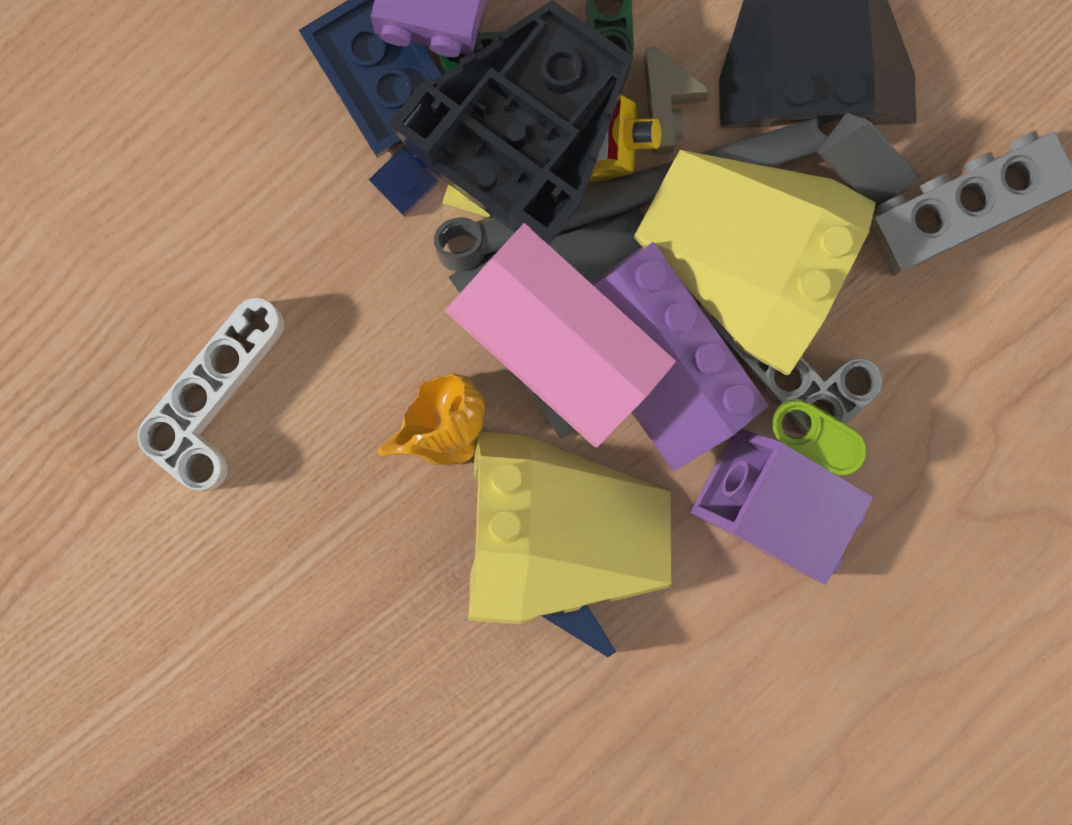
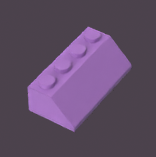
M654 242L630 252L591 282L597 290L676 361L648 396L631 412L672 470H677L732 437L769 406Z

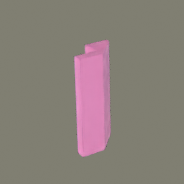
M525 223L522 224L445 310L451 318L595 448L648 396L676 362Z

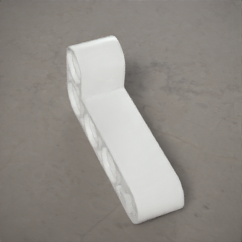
M251 298L242 302L143 420L138 429L137 440L142 451L182 485L191 490L210 491L217 489L227 477L228 465L226 458L220 451L201 437L200 434L280 338L284 330V320L282 314L274 305L262 298ZM268 311L265 317V321L269 324L268 329L265 332L255 329L246 339L255 345L251 351L244 344L232 338L236 332L246 337L254 326L249 320L250 316L254 312L262 316ZM225 348H235L239 355L237 368L231 373L221 374L216 366L217 355ZM201 385L206 390L207 403L200 411L192 413L185 405V395L191 387ZM168 423L174 429L175 441L168 450L160 451L154 445L153 434L157 427ZM205 454L212 460L214 471L210 479L200 483L192 476L191 464L195 458Z

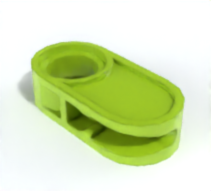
M789 399L781 403L775 410L772 421L773 431L777 439L829 470V472L836 475H849L857 471L864 463L866 445L860 433L848 424L802 399ZM802 410L810 416L811 427L806 435L791 437L784 432L782 420L788 412Z

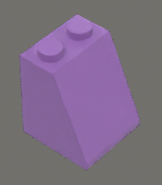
M375 0L371 20L374 33L380 35V38L385 42L397 46H408L410 42L430 46V49L439 55L457 57L459 53L469 54L472 51L474 52L490 0Z
M741 429L730 437L690 513L793 570L826 585L831 575L840 567L843 553L854 532L863 524L867 508L873 497L784 443Z

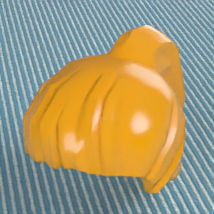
M454 373L434 377L432 380L422 382L418 388L417 397L408 406V410L404 414L401 430L378 448V454L383 457L396 454L412 455L431 465L452 466L465 463L474 453L476 437L483 425L486 404L480 390L477 389V386L469 377Z

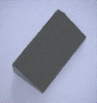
M850 113L844 115L817 151L852 190L876 202L875 209L913 185L919 179V175L870 121Z

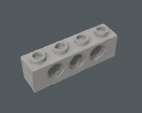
M1036 131L1030 132L1009 143L1008 145L1012 152L996 160L992 152H989L965 164L964 166L968 173L952 181L948 174L945 173L921 185L920 188L923 194L906 202L902 194L877 206L876 210L879 216L872 219L870 230L892 275H898L1072 191V165L1055 131L1039 138ZM1007 168H1016L1024 175L1025 187L1022 191L1014 190L1006 183L1005 171ZM962 189H972L979 194L981 198L979 212H971L963 207L960 201ZM918 210H928L935 215L938 223L935 233L928 234L917 227L915 216Z

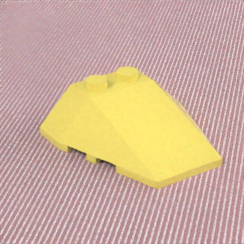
M679 150L641 221L634 238L642 247L652 242L655 243L686 289L701 303L699 306L709 317L713 316L733 336L734 339L732 341L744 353L788 376L825 321L869 233L876 202L834 179Z
M480 431L476 437L474 455V480H478L475 560L470 572L468 621L523 624L535 621L536 617L563 610L564 613L580 610L584 605L608 599L612 602L670 587L671 491L527 435Z

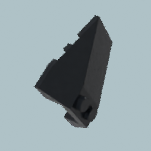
M553 0L501 32L499 39L479 52L474 53L472 51L459 60L460 64L437 79L432 77L419 85L388 123V127L436 176L510 230L516 232L525 223L548 245H550L581 206L633 61V56Z
M743 0L718 80L720 128L769 127L772 120L842 119L846 113L866 118L873 125L916 123L915 73L888 0Z

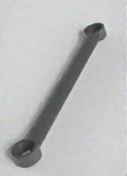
M808 119L704 151L700 154L772 167L817 153L829 137L822 133L820 128L830 121H841V119ZM673 161L587 187L581 206L561 231L651 204ZM464 217L452 218L442 223L436 230L434 246L438 258L444 267L456 272L469 271L477 267L486 254L499 251L515 232L494 217L477 222ZM468 235L477 239L472 247L462 252L450 253L443 250L445 244L456 236Z

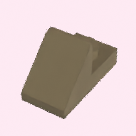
M646 48L644 68L649 119H658L662 132L660 146L658 149H652L653 155L673 153L676 145L675 139H683L681 109L672 110V105L707 101L710 91L658 48Z

